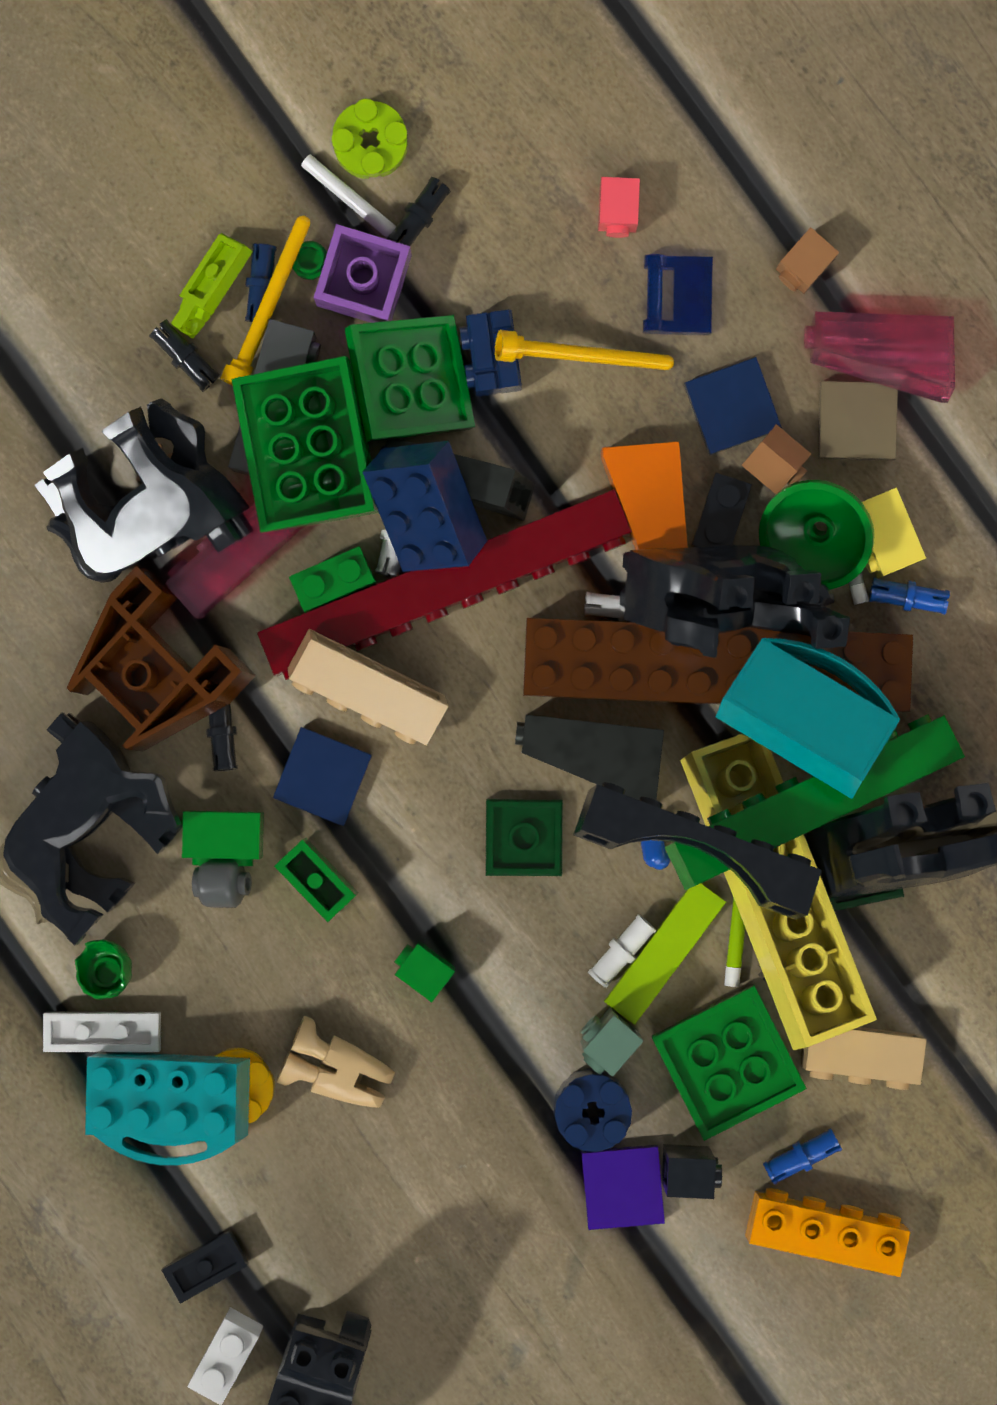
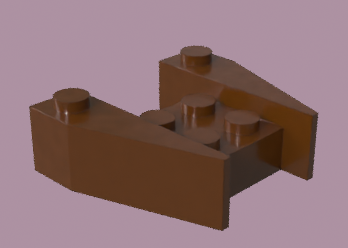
M136 566L110 594L67 689L73 693L89 695L96 688L136 729L122 746L127 750L143 752L230 704L256 675L230 649L214 645L192 669L151 628L178 596L153 571Z

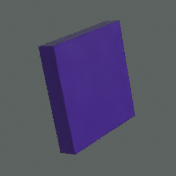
M658 1145L611 1148L599 1152L581 1151L588 1230L665 1224Z

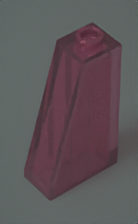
M815 311L811 326H805L804 349H810V363L940 403H948L955 389L954 316Z

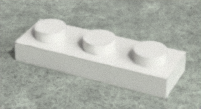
M161 1012L43 1013V1052H159L161 1050Z

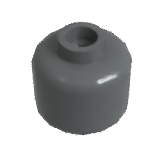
M212 859L203 863L200 867H196L193 872V895L199 898L202 905L209 908H236L241 904L244 895H249L251 891L252 880L250 873L245 872L244 866H238L237 862L233 859Z

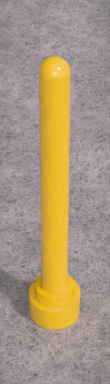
M307 216L297 217L237 359H232L230 365H225L220 380L233 386L231 379L251 375L254 369L251 367L252 361L311 223Z
M499 330L495 341V358L497 361L514 362L515 359H521L522 356L659 370H670L674 366V359L670 355L524 340L523 336H518L516 331Z

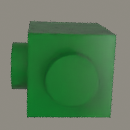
M418 941L414 948L407 944L394 961L399 966L395 976L431 1003L456 969L420 941Z

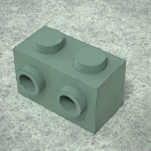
M611 1007L608 1008L600 1019L594 1015L580 1031L583 1034L580 1041L584 1051L582 1055L585 1057L583 1060L600 1075L607 1071L613 1077L643 1043L639 1031Z

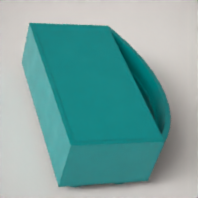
M777 638L761 639L723 697L715 716L717 719L851 799L900 721L898 714L882 691L856 667L823 649H815L809 644ZM805 663L832 673L851 686L860 696Z
M99 1052L88 1056L85 1135H94L105 1145L124 1156L156 1165L191 1164L222 1153L248 1136L250 1058L133 1052ZM126 1137H131L144 1143L160 1146H179L197 1141H205L207 1150L185 1156H164L143 1151L124 1140Z

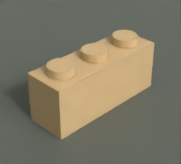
M858 1027L803 1048L801 1066L805 1070L810 1071V1077L817 1079L833 1080V1074L848 1076V1082L855 1084L871 1085V1079L886 1081V1087L909 1090L910 1084L921 1085L927 1039L920 1034Z

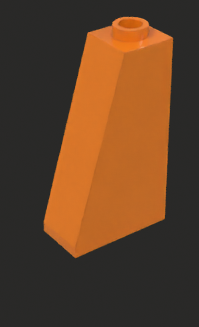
M679 442L602 448L600 452L601 461L612 490L615 489L632 531L630 537L635 550L688 548Z

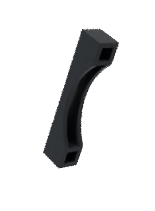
M603 782L602 786L597 784L588 790L573 834L574 836L608 849L628 843L650 840L675 842L694 847L716 858L732 870L749 889L759 906L795 920L808 916L822 871L810 866V859L790 853L788 856L773 852L774 846L761 840L752 839L750 843L736 837L737 832L728 827L715 825L714 828L705 826L699 823L700 818L694 814L684 811H677V814L663 810V804L652 798L640 797L637 800L624 795L626 791L624 788L612 783Z

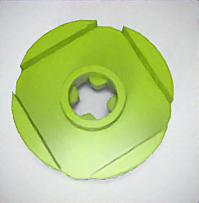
M361 99L356 104L347 107L339 115L333 127L331 141L339 164L351 175L362 179H369V177L375 178L390 175L401 165L407 153L408 134L403 119L392 107L371 99ZM372 131L378 133L376 138L380 144L377 147L370 145L365 149L361 146L363 144V138L361 137L363 133H371Z

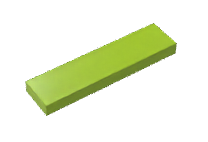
M701 883L687 889L659 925L657 931L636 956L634 962L630 964L604 999V1002L635 1025L725 905L726 901Z

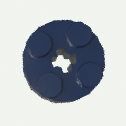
M592 1068L573 1072L557 1090L554 1101V1115L559 1132L569 1144L583 1151L599 1152L612 1148L615 1144L622 1141L631 1125L632 1108L627 1091L619 1080L614 1076L612 1077L607 1071H604L601 1075ZM596 1102L597 1107L602 1109V1112H597L598 1116L589 1117L588 1113L582 1112V1109H588L587 1103Z

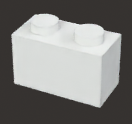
M230 1307L187 1387L222 1405L257 1342L263 1325Z

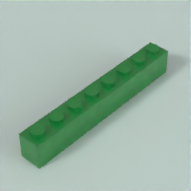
M929 714L907 724L910 729L909 732L899 736L896 730L893 731L852 799L811 775L812 778L799 783L797 777H793L775 786L778 794L765 799L763 793H759L741 802L744 810L731 815L729 809H725L707 818L710 824L708 827L714 828L715 825L728 827L737 832L736 837L750 843L752 839L761 840L776 848L964 758L965 755L945 715L932 721ZM675 842L664 847L685 890L730 870L716 858L694 847Z

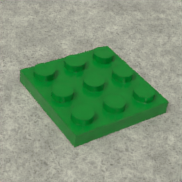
M454 315L353 324L345 328L366 442L466 431L476 427Z
M753 984L651 1036L704 1141L807 1089Z

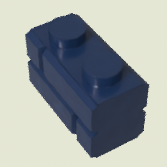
M508 309L466 316L467 326L460 327L462 349H470L472 364L465 365L468 388L475 387L476 396L479 397L521 391L522 383L518 359H515L514 362L497 361L495 358V341L498 331H514L512 310Z

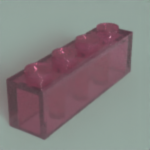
M254 503L248 510L243 512L254 529L252 533L217 553L206 537L197 546L199 553L189 562L186 559L181 560L168 572L171 578L165 584L191 614L201 620L305 526L261 533Z

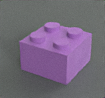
M336 224L314 294L317 307L370 323L392 321L412 257L410 246Z

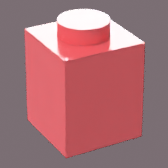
M601 177L598 231H606V236L613 238L628 237L629 232L636 233L639 214L640 178Z

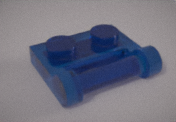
M645 255L644 269H648L647 319L643 320V333L710 335L712 329L713 257ZM663 270L673 271L672 321L662 320Z

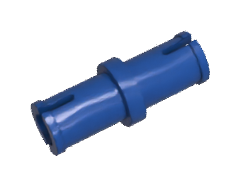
M873 577L869 602L875 601L902 606V610L909 612L914 608L945 615L949 601L947 599L950 597V591L916 586L915 581L908 580L907 584Z
M829 1128L826 1132L802 1144L799 1141L792 1144L793 1149L763 1162V1165L773 1184L776 1185L778 1182L803 1169L806 1172L812 1170L813 1164L838 1151H842V1148L832 1129Z

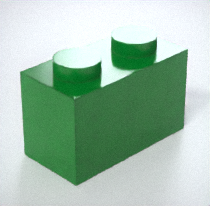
M360 546L289 576L304 613L377 585Z
M183 811L182 858H192V865L201 866L212 859H233L237 862L238 866H253V859L263 858L264 812Z
M307 838L302 839L274 866L327 923L358 894L354 887Z

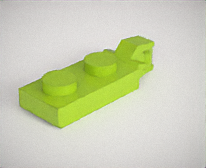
M219 234L179 296L183 300L180 310L172 320L171 325L181 333L194 339L205 325V322L210 319V315L212 316L253 251L225 234Z

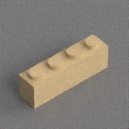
M308 629L288 667L289 680L293 681L292 685L299 691L308 695L316 692L327 697V703L334 708L345 712L348 708L361 714V719L377 728H381L382 725L395 730L394 734L398 738L409 744H415L418 741L427 746L449 707L445 695L311 629Z

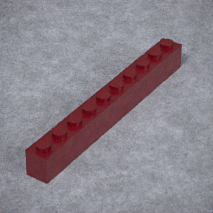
M614 489L487 540V543L469 566L409 571L259 631L257 635L273 675L277 677L284 675L285 680H289L288 667L308 629L348 648L355 646L358 652L378 644L376 637L390 632L393 638L413 630L411 623L422 618H426L427 623L442 619L449 615L447 608L461 603L463 609L484 601L482 594L497 589L499 595L520 587L518 580L532 575L534 581L555 573L553 566L568 561L569 566L584 562L591 558L589 551L603 546L605 552L619 548L626 544L624 537L629 536L632 531Z

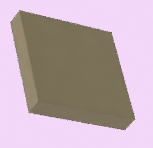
M821 381L818 459L896 460L898 383Z

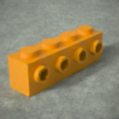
M766 1188L765 1193L754 1192L745 1233L749 1244L901 1277L910 1231L901 1223L900 1217L887 1213H879L878 1218L863 1215V1209L845 1204L841 1205L840 1210L826 1207V1201L810 1196H804L803 1201L788 1198L789 1193L775 1188Z

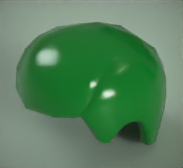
M105 939L85 943L84 951L75 959L76 980L83 993L99 1000L118 996L124 991L132 978V960L127 951L115 942Z

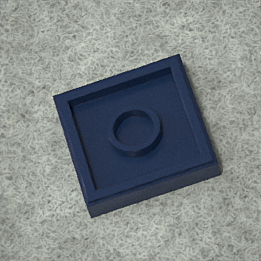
M757 357L684 383L709 456L766 436L776 424L782 429Z
M301 727L273 798L345 826L372 755Z

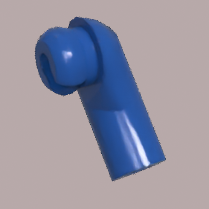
M650 840L641 842L644 861L648 866L656 870H663L670 863V858L664 848V841Z

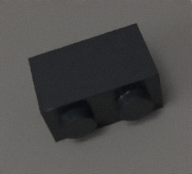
M663 1144L661 1183L666 1196L714 1199L715 1188H721L722 1164H719L718 1157H714L709 1146Z

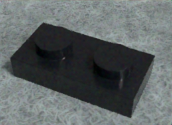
M719 473L714 474L691 544L692 547L733 544L752 484Z
M230 1229L164 1266L161 1271L181 1304L247 1267L249 1262Z

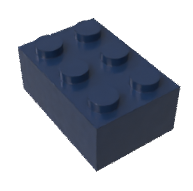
M449 441L383 448L364 469L363 475L403 572L469 566L487 543L486 536Z

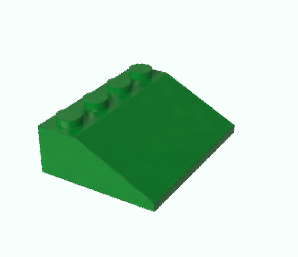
M342 356L231 379L261 533L379 513L363 475L364 469L371 463L368 442H366L351 360L348 357Z

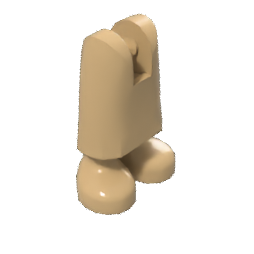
M303 1016L293 1039L291 1050L322 1061L318 1067L307 1062L300 1055L288 1051L276 1083L288 1086L298 1080L312 1083L310 1092L355 1105L380 1108L385 1096L370 1087L360 1084L363 1075H366L380 1082L391 1084L395 1071L369 1053L333 1035L330 1043L324 1042L317 1036L315 1021L312 1018Z

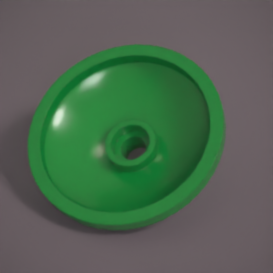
M805 480L783 488L770 500L759 524L760 546L783 551L793 557L797 564L802 566L805 571L813 570L820 572L821 583L828 590L844 586L855 579L866 567L874 547V527L863 503L846 488L828 481ZM815 523H825L827 526V530H819L816 527Z

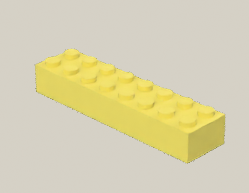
M744 734L692 751L680 760L706 826H710L707 818L725 809H729L731 815L744 810L741 802L759 793H763L765 799L778 794L775 786L783 783L771 750ZM804 834L773 850V852L788 856L791 853L806 857L811 860L810 866L817 868ZM732 870L724 872L793 1050L807 1048L877 1020L821 876L808 916L795 920L759 906L749 889Z

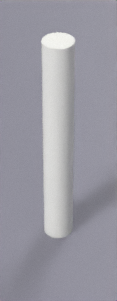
M311 154L304 159L301 166L383 236L387 238L396 228L391 221Z

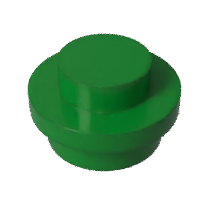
M303 242L292 267L294 272L306 280L319 278L327 251L317 242Z

